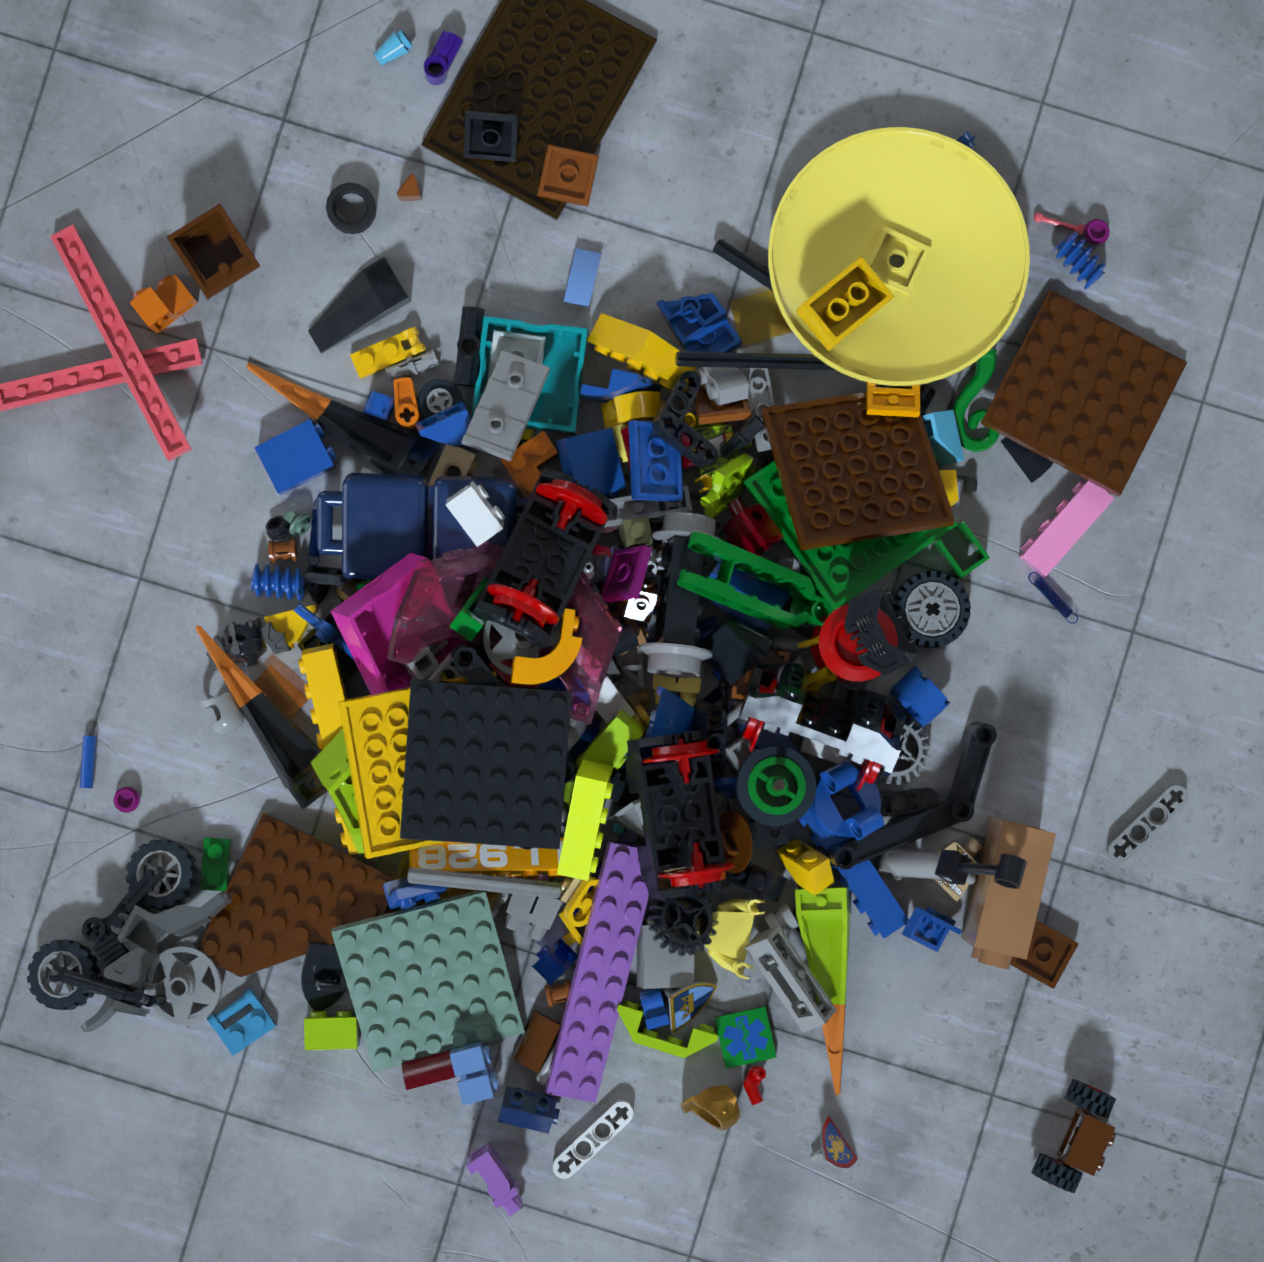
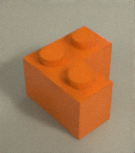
M177 275L164 277L158 283L159 287L156 290L151 287L147 289L145 287L141 288L132 296L134 299L129 302L147 326L157 334L198 303Z
M543 431L519 446L511 461L503 458L500 460L516 482L524 498H528L540 476L538 469L559 455Z

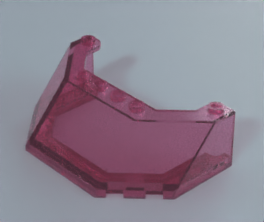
M485 541L478 547L475 545V547L466 550L459 548L443 553L441 558L431 561L427 558L419 561L394 618L387 659L401 664L411 663L416 659L421 647L452 637L484 647L483 632L486 622L472 641H469L449 626L483 578L489 579L505 547ZM582 572L565 609L575 610V616H579L578 630L572 633V637L583 638L582 644L573 663L559 675V678L567 690H572L571 706H569L571 717L591 725L618 643L622 625L618 619L614 620L608 611L609 606L600 593H596L591 587L590 579L586 573ZM491 625L489 643L490 648L493 650L503 637ZM555 646L539 650V658L549 654Z

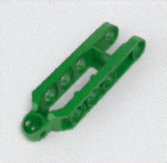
M701 532L691 533L687 545L688 548L717 560L721 564L716 579L686 572V569L680 570L677 584L680 587L783 630L791 626L797 627L805 622L813 626H822L827 617L832 613L826 605L825 599L816 595L815 587L809 577L711 535ZM733 568L790 591L792 602L789 612L781 610L780 606L776 604L769 605L757 600V596H748L736 591L735 587L729 585ZM826 615L825 619L820 622V619Z

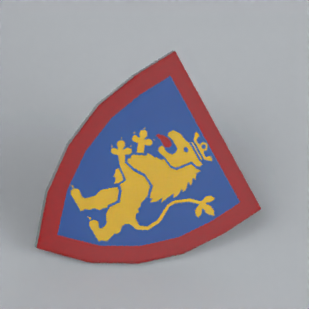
M827 1116L820 1129L821 1148L810 1154L811 1159L815 1163L824 1164L826 1162L841 1170L848 1169L858 1159L830 1116Z

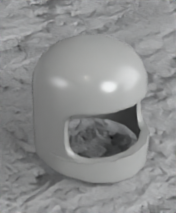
M231 691L214 698L198 701L201 710L211 708L214 711L217 720L210 726L217 733L224 734L234 731L245 721V716Z

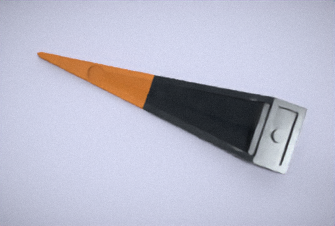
M247 363L246 367L248 370L385 474L420 475L438 450L439 445L421 436L418 431L363 413L298 386L252 363Z
M195 626L197 633L285 789L288 788L302 809L307 808L327 792V789L320 782L310 763L322 749H319V746L229 659L228 655L201 626Z

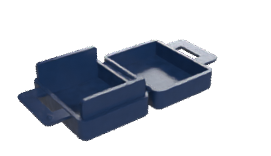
M349 473L342 483V491H321L317 495V550L323 555H342V573L348 579L374 580L405 556L413 553L429 559L439 582L480 584L484 577L489 579L516 525L517 513H521L528 498L517 497V484L511 478L440 476L435 480L434 486H427L426 479L421 475ZM472 481L476 486L481 485L489 496L488 502L492 507L497 506L505 517L503 529L478 547L445 505L449 497L467 485L470 486ZM333 507H342V540H333Z

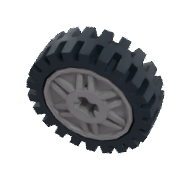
M924 571L908 578L897 590L894 597L895 604L892 606L895 614L900 613L905 621L907 628L903 629L907 639L912 638L915 645L926 648H938L955 641L966 629L971 614L969 596L963 585L953 576L938 571ZM927 604H936L937 608L935 610L937 614L927 615L926 611L928 609L925 606Z

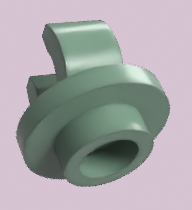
M289 509L283 516L291 524L289 532L293 536L305 534L311 526V517L307 513H302L298 516Z

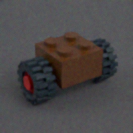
M1072 1079L1064 1099L1080 1106V1108L1077 1107L1057 1152L1059 1158L1056 1160L1051 1156L1039 1153L1031 1173L1051 1185L1075 1193L1083 1176L1081 1171L1092 1176L1095 1175L1096 1170L1100 1171L1105 1162L1104 1152L1107 1146L1111 1147L1115 1140V1127L1099 1116L1108 1119L1116 1098L1096 1087Z

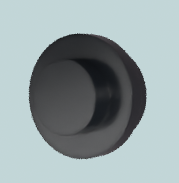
M274 516L266 524V533L272 540L283 539L288 535L291 524L283 516Z

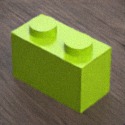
M339 1010L337 1015H326V1011H311V1016L304 1018L305 1050L357 1049L360 1046L359 1023L356 1014H352V1010Z

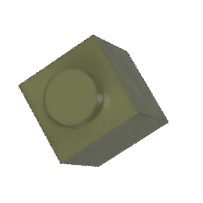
M648 517L622 520L619 527L622 549L643 545L650 547L653 540Z

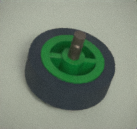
M782 746L766 747L750 755L741 765L735 782L736 797L743 811L754 821L767 826L790 824L800 819L811 807L816 794L815 774L809 762L795 750Z

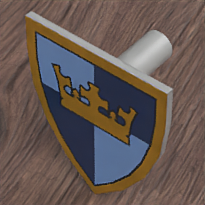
M696 982L676 992L672 988L662 989L661 993L669 999L672 1034L683 1028L703 1010L717 989V985L710 982Z

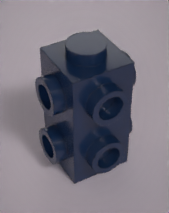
M506 1086L498 1122L549 1134L551 1124L557 1125L560 1109L555 1108L557 1098L544 1093L527 1091L519 1087Z

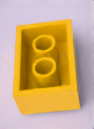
M861 256L802 303L796 312L825 348L830 351L886 306L895 296Z

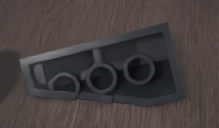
M383 257L362 269L308 332L322 354L411 301L387 260Z

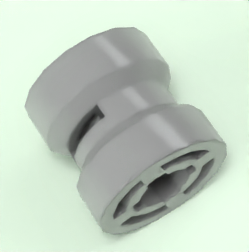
M787 904L779 907L776 915L769 913L764 916L770 928L779 925L783 932L784 929L793 930L799 926Z

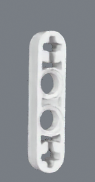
M617 1100L556 1156L553 1162L555 1175L562 1179L573 1176L632 1120L634 1114L632 1105L626 1100ZM626 1106L628 1108L626 1111L628 1117L620 1116L615 1121L619 1126L615 1128L612 1121L605 1117L609 1114L612 1119L617 1114L616 1107L624 1108ZM600 1123L607 1124L610 1127L609 1135L599 1137L595 1133L596 1126ZM580 1141H587L591 1145V1151L587 1155H580L577 1152L576 1145ZM571 1150L574 1157L580 1160V1162L577 1164L574 1159L569 1165L570 1171L567 1172L565 1169L559 1171V1161L566 1162L569 1160L571 1155L568 1152Z

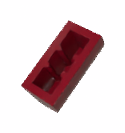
M451 1050L402 1062V1073L406 1090L456 1078L450 1058Z

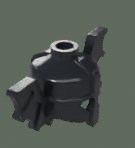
M260 617L255 622L254 620L247 621L245 625H236L235 622L229 623L226 629L223 630V637H213L219 647L228 654L229 659L241 662L243 668L258 665V659L267 651V644L274 654L292 650L286 642V633L276 631L273 628L272 622H267L262 627ZM207 652L206 655L209 658L207 670H217V666L209 652Z

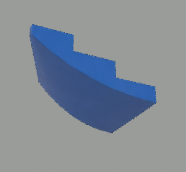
M713 293L702 294L697 297H681V300L667 302L659 300L656 302L657 307L684 351L732 352L743 345L742 340L728 322L726 311Z
M612 369L608 389L582 384L580 396L581 400L606 403L614 400V397L641 391L660 392L661 385L652 383V380L639 374Z
M659 686L656 694L660 695L658 708L651 712L650 724L645 738L692 731L695 709L669 690ZM661 744V745L649 746V747H650V748L659 747V746H663V744Z

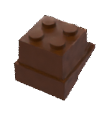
M220 203L167 236V239L207 300L261 267Z

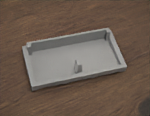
M501 351L480 402L474 411L469 427L463 436L462 444L511 461L550 373V368L506 351Z

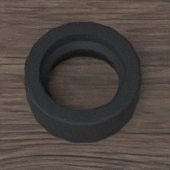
M351 182L340 184L331 191L327 198L326 211L328 218L334 227L343 233H361L372 225L376 217L377 208L375 200L368 189L360 184ZM350 193L361 196L367 207L363 219L353 224L342 221L336 212V205L339 199Z

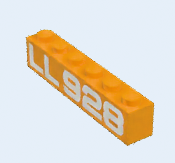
M564 837L560 838V849L532 848L526 850L516 846L458 842L438 843L409 850L410 868L509 878L522 875L523 879H534L538 875H548V878H561L563 875H558L557 871Z

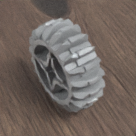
M910 719L907 724H904L900 737L901 752L907 756L902 754L898 756V759L902 758L911 764L903 770L892 771L886 777L885 781L887 784H890L892 777H895L896 784L900 785L902 782L901 776H904L907 782H911L910 772L919 777L920 773L916 767L919 766L923 769L927 767L925 763L920 761L922 758L930 759L929 754H923V749H930L931 745L922 744V741L926 740L929 736L928 734L919 736L918 733L922 731L923 727L919 725L913 729L914 719ZM909 734H911L916 744L915 756L909 753L905 747ZM880 772L876 777L877 780H881L883 778V776L880 775Z

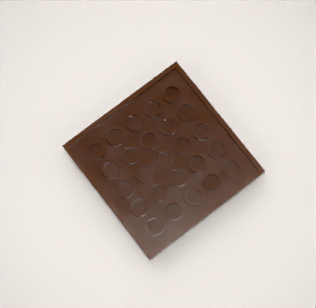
M1050 289L980 423L1119 497L1187 362Z
M894 387L899 389H910L906 387ZM866 392L762 408V420L801 551L953 526L955 519L921 413L919 417L867 415Z

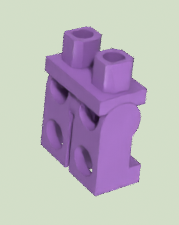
M490 1142L467 1157V1169L471 1175L478 1171L487 1184V1191L493 1198L492 1203L496 1209L502 1206L510 1217L523 1208V1199L519 1195L520 1184L516 1178L511 1181L510 1172Z

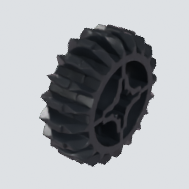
M705 892L699 895L693 894L682 897L655 899L657 905L653 904L650 906V910L655 914L648 916V920L653 921L654 925L650 926L649 930H656L657 935L653 937V940H662L660 948L663 949L669 945L668 951L670 954L675 953L677 950L679 956H684L686 951L691 956L695 954L696 950L699 952L705 949L704 944H711L712 940L709 936H714L717 933L711 926H716L719 923L718 920L712 919V916L716 915L718 911L710 910L709 906L713 904V901L705 902L704 899L707 895ZM677 900L686 901L695 908L692 910L686 909ZM669 907L670 910L668 912L670 913L671 921L667 925L665 916ZM691 914V916L686 919L687 922L675 926L678 922H680V918L686 917ZM698 916H700L701 920L699 933H697L698 928L696 926ZM672 932H681L684 937H688L689 941L676 938Z

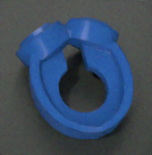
M736 778L715 779V792L722 793L727 801H729L728 799H731L734 795Z

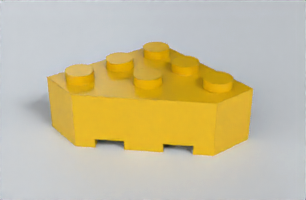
M603 313L600 314L587 339L588 342L595 346V352L605 357L610 355L611 358L618 362L627 363L626 367L638 374L642 371L647 377L656 381L659 380V385L668 390L679 374L686 371L695 372L697 368L677 366L675 355L679 350L653 332ZM685 379L687 385L682 391H684L687 388L689 382L688 379Z

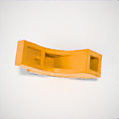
M564 609L561 617L559 639L549 654L541 658L513 657L510 683L523 685L544 683L558 677L569 668L577 657L583 639L572 637V633L577 632L579 625V616H575V610Z

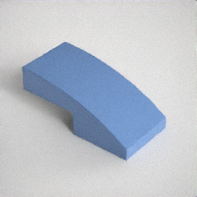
M576 248L564 297L565 303L589 308L601 253Z

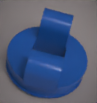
M843 760L820 773L821 777L816 781V794L810 809L815 822L825 833L839 839L855 837L858 841L883 827L884 821L880 814L881 798L876 784L865 782L862 788L857 791L856 783L860 770L854 768L848 760ZM847 786L860 811L843 820L830 795Z

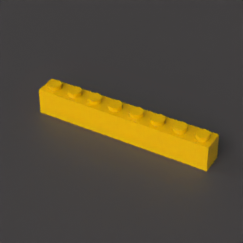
M334 643L305 649L302 651V658H298L301 674L306 673L308 683L304 684L307 699L312 698L314 708L310 709L313 724H318L320 733L316 734L319 749H323L343 728L338 701L347 700ZM335 808L336 821L338 824L342 823L344 830L343 833H340L343 848H348L349 855L359 854L347 833L348 829L337 808Z

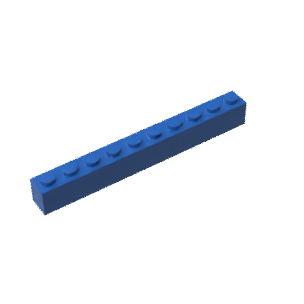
M763 723L755 743L756 746L754 747L756 752L771 746L787 747L798 752L788 736L763 729L765 725ZM739 725L738 728L743 734L745 725ZM810 808L798 819L803 827L808 824L813 832L810 835L813 843L817 848L823 847L826 853L831 845L848 840L835 838L825 833L815 822ZM844 850L838 854L839 863L844 861L846 857ZM870 860L854 865V867L847 870L831 865L832 871L837 868L842 877L838 880L842 887H848V891L851 890L856 897L852 902L860 914L866 912L871 920L867 925L875 936L880 934L884 939L906 925L908 921L907 916Z

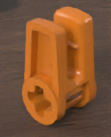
M409 377L395 379L394 400L396 420L400 426L414 429L417 427L415 423L420 422L421 419L414 383ZM406 411H410L412 415H415L410 418V422H406L402 418L406 416Z

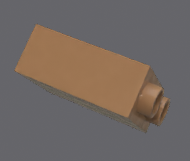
M989 817L979 864L997 865L1001 854H1011L1025 859L1027 865L1019 889H1010L995 883V876L976 874V881L973 885L961 938L973 946L971 957L978 959V962L1009 969L1012 956L1027 960L1056 833Z

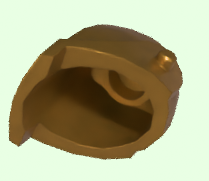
M727 1084L706 1088L701 1093L691 1096L680 1104L685 1114L692 1111L720 1131L732 1127L740 1118L737 1097Z

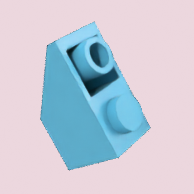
M948 410L923 415L922 419L935 460L941 466L964 461L954 411Z

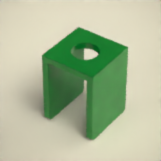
M964 521L960 522L957 527L980 558L970 567L962 571L942 541L938 538L933 542L958 579L963 578L990 559Z

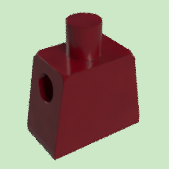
M740 497L727 504L733 516L723 527L729 544L761 556L784 537L762 505L757 504L746 508Z

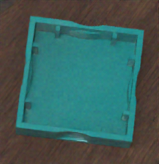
M484 316L479 352L480 367L475 385L472 418L487 386L494 330L545 336L546 341L542 365L548 366L550 373L525 429L576 435L588 328L554 324L533 325L520 320Z

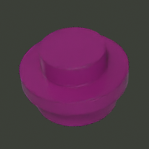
M1100 219L1089 221L1083 230L1085 240L1091 245L1103 244L1110 234L1108 225Z
M122 787L114 795V805L121 812H132L140 804V795L132 787Z

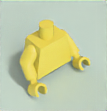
M734 898L720 903L716 907L717 914L712 916V919L719 921L718 925L711 926L717 933L714 936H709L712 942L709 945L704 944V946L708 948V955L717 964L735 973L739 978L749 979L750 977L744 975V969L746 967L753 969V965L743 963L747 954L745 947L749 944L754 915L765 913L757 909L758 903H765L764 899ZM699 918L696 919L697 933H699L701 926Z

